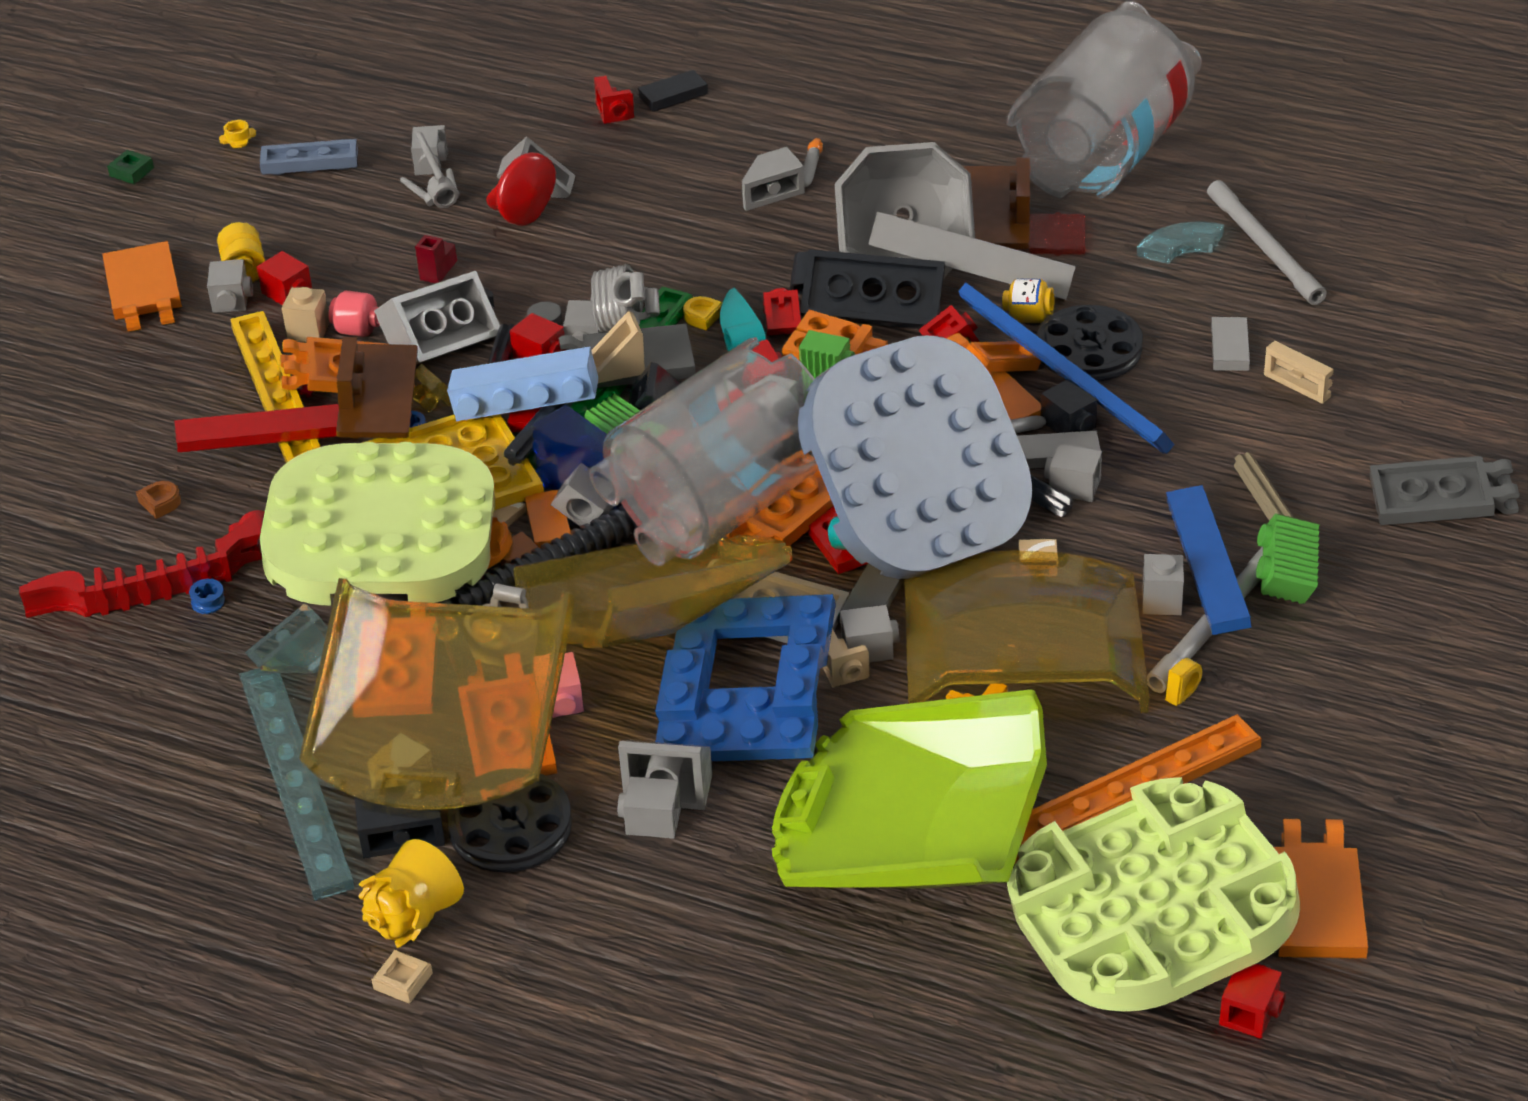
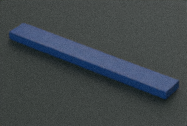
M965 283L958 291L962 299L972 309L1064 379H1070L1096 398L1098 405L1161 453L1167 454L1175 445L1164 431L968 283Z

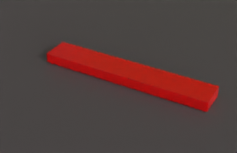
M339 404L174 420L177 450L181 453L337 437L336 427Z

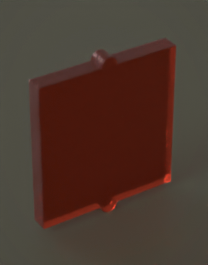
M1060 212L1055 214H1030V254H1054L1055 256H1060L1061 254H1085V214H1061Z

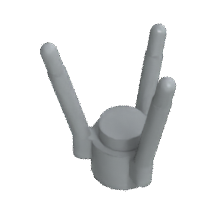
M418 131L416 136L435 176L428 182V192H425L405 177H401L400 181L423 198L427 206L435 204L439 208H448L461 196L456 187L453 171L451 168H448L446 170L447 177L443 176L423 133Z

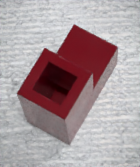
M424 235L415 246L419 277L422 281L435 284L441 282L457 262L455 244L444 242L442 238Z

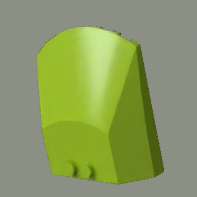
M1022 690L850 710L839 719L842 727L832 737L829 738L822 735L815 743L818 751L810 761L802 760L781 795L772 826L775 847L772 848V857L776 862L777 872L785 887L942 888L1009 882L1047 767L1041 703L1034 690Z

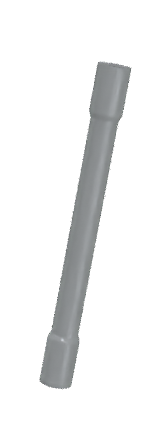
M1216 180L1212 182L1207 189L1209 197L1224 212L1231 216L1290 279L1297 291L1311 305L1320 304L1327 294L1324 287L1296 262L1242 205L1238 197L1223 181Z
M1263 547L1251 558L1247 567L1236 578L1243 598L1261 580L1256 577V568L1259 559L1263 556ZM1206 614L1199 619L1174 649L1166 654L1146 676V683L1153 691L1157 693L1165 692L1169 669L1184 658L1191 659L1212 636Z

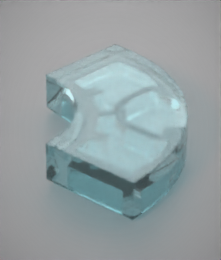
M1185 222L1163 227L1149 234L1137 246V256L1169 264L1175 257L1184 253H1212L1223 236L1224 225L1211 222Z

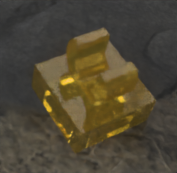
M421 364L416 369L415 377L423 384L414 387L413 399L428 412L433 411L437 407L439 398L450 407L451 402L447 392L448 386Z

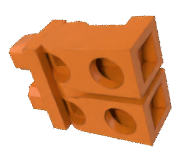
M808 310L797 326V330H794L782 348V358L785 367L783 376L795 379L800 373L799 346L809 330L850 338V350L855 352V355L886 346L888 342L873 338L872 326L862 324L860 327L850 321Z

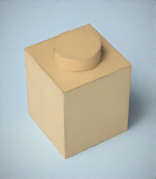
M307 287L291 288L282 306L287 339L306 342L307 337L323 338L330 324L325 290Z

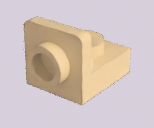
M832 628L827 666L823 667L832 687L868 678L869 651L867 647L862 645L847 649L844 639H838Z

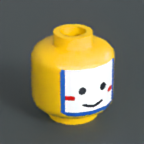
M1015 279L1011 283L1010 289L1003 292V310L1009 311V315L1019 323H1043L1048 315L1053 314L1055 305L1054 289L1049 288L1047 282L1043 279Z

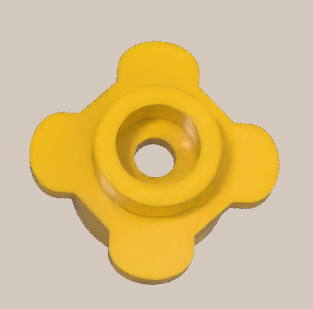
M233 120L224 125V135L219 137V141L221 144H230L231 147L241 148L248 144V140L251 137L256 136V130L249 128L248 123L244 120Z

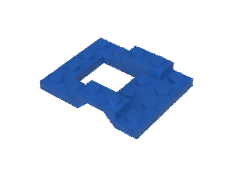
M833 594L682 601L673 650H667L655 710L659 720L655 742L710 746L711 761L813 758L818 729L816 692L820 668L827 666L836 607ZM788 636L787 645H782L776 686L709 689L718 639Z

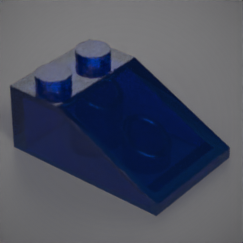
M567 405L532 424L534 438L532 445L537 462L536 473L545 488L559 490L563 482L582 463L617 488L609 501L614 505L613 509L619 510L620 506L624 504L629 505V502L634 499L638 500L623 470L618 452V441Z

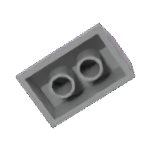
M477 271L391 298L374 310L389 344L418 346L417 364L496 337L500 327Z

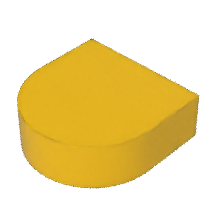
M705 296L691 298L683 306L684 320L691 326L707 331L720 317L723 302Z
M1184 658L1169 669L1165 700L1177 706L1191 696L1201 681L1202 666L1189 658Z

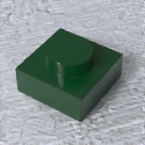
M127 149L108 164L107 168L110 177L135 184L154 169L152 157Z

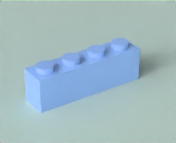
M584 347L454 369L451 373L447 392L456 421L593 399L596 397L599 377L591 347Z

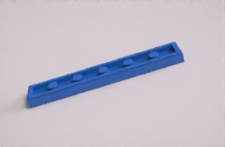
M1203 485L1166 492L1167 503L1212 635L1251 628V619Z

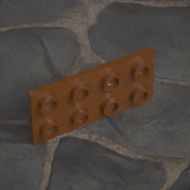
M1016 158V166H965L964 168L971 174L975 239L1015 250L1028 249L1030 247V158Z
M343 337L337 376L339 404L336 427L337 437H350L354 439H396L409 437L418 357L417 345L358 344L357 337Z

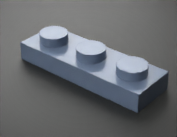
M357 139L261 146V174L282 175L302 171L311 173L317 170H345L357 167Z

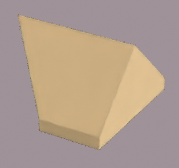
M630 311L591 350L599 377L598 383L641 375L645 370L643 333L634 313Z

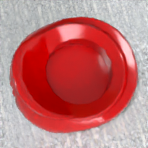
M529 152L518 156L509 164L501 175L497 186L487 196L486 202L488 206L499 211L501 216L509 223L516 224L517 226L531 224L543 213L554 191L556 183L554 164L548 157L540 153Z

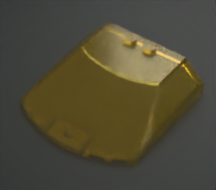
M715 534L710 538V542H704L696 548L683 544L674 537H668L514 567L513 571L515 587L525 589L529 611L534 613L539 622V632L565 638L568 644L583 643V648H605L673 634L789 564L793 558L791 546H786L784 541L752 535H736L734 538L724 539V534Z
M1009 550L981 553L930 571L922 576L904 579L908 704L925 702L946 686L956 684L1107 681L1115 684L1139 701L1140 713H1148L1149 690L1134 575L1132 572L1101 560L1075 554Z
M339 578L301 748L300 762L314 775L351 796L380 805L411 810H441L478 805L502 798L538 781L554 712L575 603L571 592L562 591L560 601L542 609L388 600L351 585L346 578Z

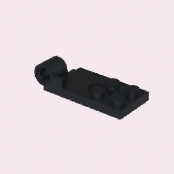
M809 249V252H799L794 255L790 290H798V294L802 295L801 316H805L808 310H813L853 323L920 329L939 315L945 262ZM869 283H877L882 287L881 293L875 297L865 295L863 289ZM904 286H911L917 291L916 295L909 300L899 298L897 292Z

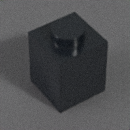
M1067 379L1041 393V416L1046 419L1045 425L1056 433L1091 431L1096 428L1097 399L1070 379Z

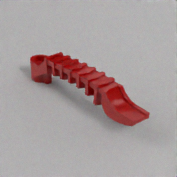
M254 510L246 513L239 522L229 526L228 534L216 539L215 553L207 555L203 546L196 547V559L187 561L183 552L178 553L176 565L167 567L163 559L156 560V570L146 572L144 566L139 564L136 565V575L127 577L123 569L117 567L114 569V581L107 582V577L101 567L94 568V585L87 587L84 577L79 572L70 570L53 573L33 580L19 587V594L26 618L57 611L75 612L84 617L101 613L104 616L109 615V611L121 608L123 611L130 610V606L142 603L144 606L151 605V601L162 598L170 600L172 595L183 592L189 594L190 587L202 579L226 580V582L232 581V576L245 563L262 560L260 533L265 511Z

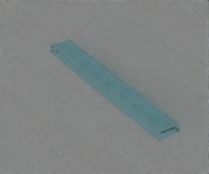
M277 663L239 673L241 685L314 901L355 889L348 864Z

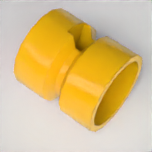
M242 222L232 223L224 227L217 238L221 261L244 259L247 276H251L252 282L258 280L257 266L265 261L259 232L252 225Z

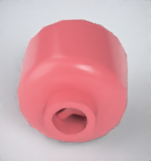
M343 291L337 298H333L330 303L329 322L334 324V328L340 334L367 337L375 327L380 325L374 310L379 308L377 307L376 299L368 293Z

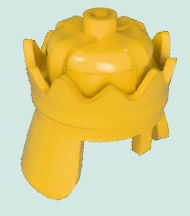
M418 839L405 842L394 856L388 868L359 883L362 888L364 887L359 894V899L364 900L361 909L363 921L368 922L370 927L381 933L385 939L396 940L395 945L397 948H400L409 940L414 941L420 932L429 925L435 912L452 906L464 894L461 877L448 857L432 844Z

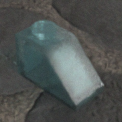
M304 603L245 653L263 673H315L321 667L330 664L344 647L322 619Z

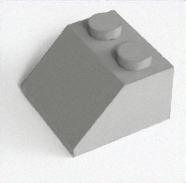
M633 740L619 741L618 750L623 793L627 791L630 776L679 780L681 808L705 810L712 779L710 746Z

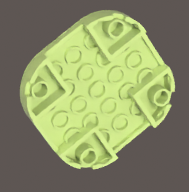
M411 442L342 443L319 447L300 454L282 466L271 481L260 533L265 575L273 586L278 583L286 588L288 597L316 605L331 606L333 594H408V606L431 604L455 597V590L460 589L466 582L471 586L476 584L484 575L490 563V539L493 511H495L493 476L488 467L476 456L462 449L441 444Z
M1182 777L1148 781L1130 788L1133 800L1064 831L1061 830L1056 822H1053L1038 830L1021 845L1018 852L1019 859L1012 870L1009 882H1007L1014 916L1020 929L1055 980L1069 995L1087 1005L1111 1011H1139L1159 1007L1258 963L1274 953L1289 938L1297 924L1300 913V897L1294 866L1286 852L1278 854L1246 815L1244 802L1227 788L1206 780L1203 787L1192 783L1183 784Z

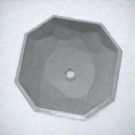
M935 142L866 147L834 184L839 252L917 259L868 245L876 213L881 212L897 217V211L901 208L908 210V220L975 238L971 174ZM945 266L944 278L953 268Z

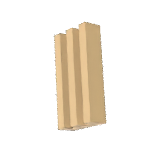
M1277 341L1272 342L1266 347L1265 376L1322 404L1331 397V391L1328 389L1332 386L1333 380L1329 378L1333 375V368Z

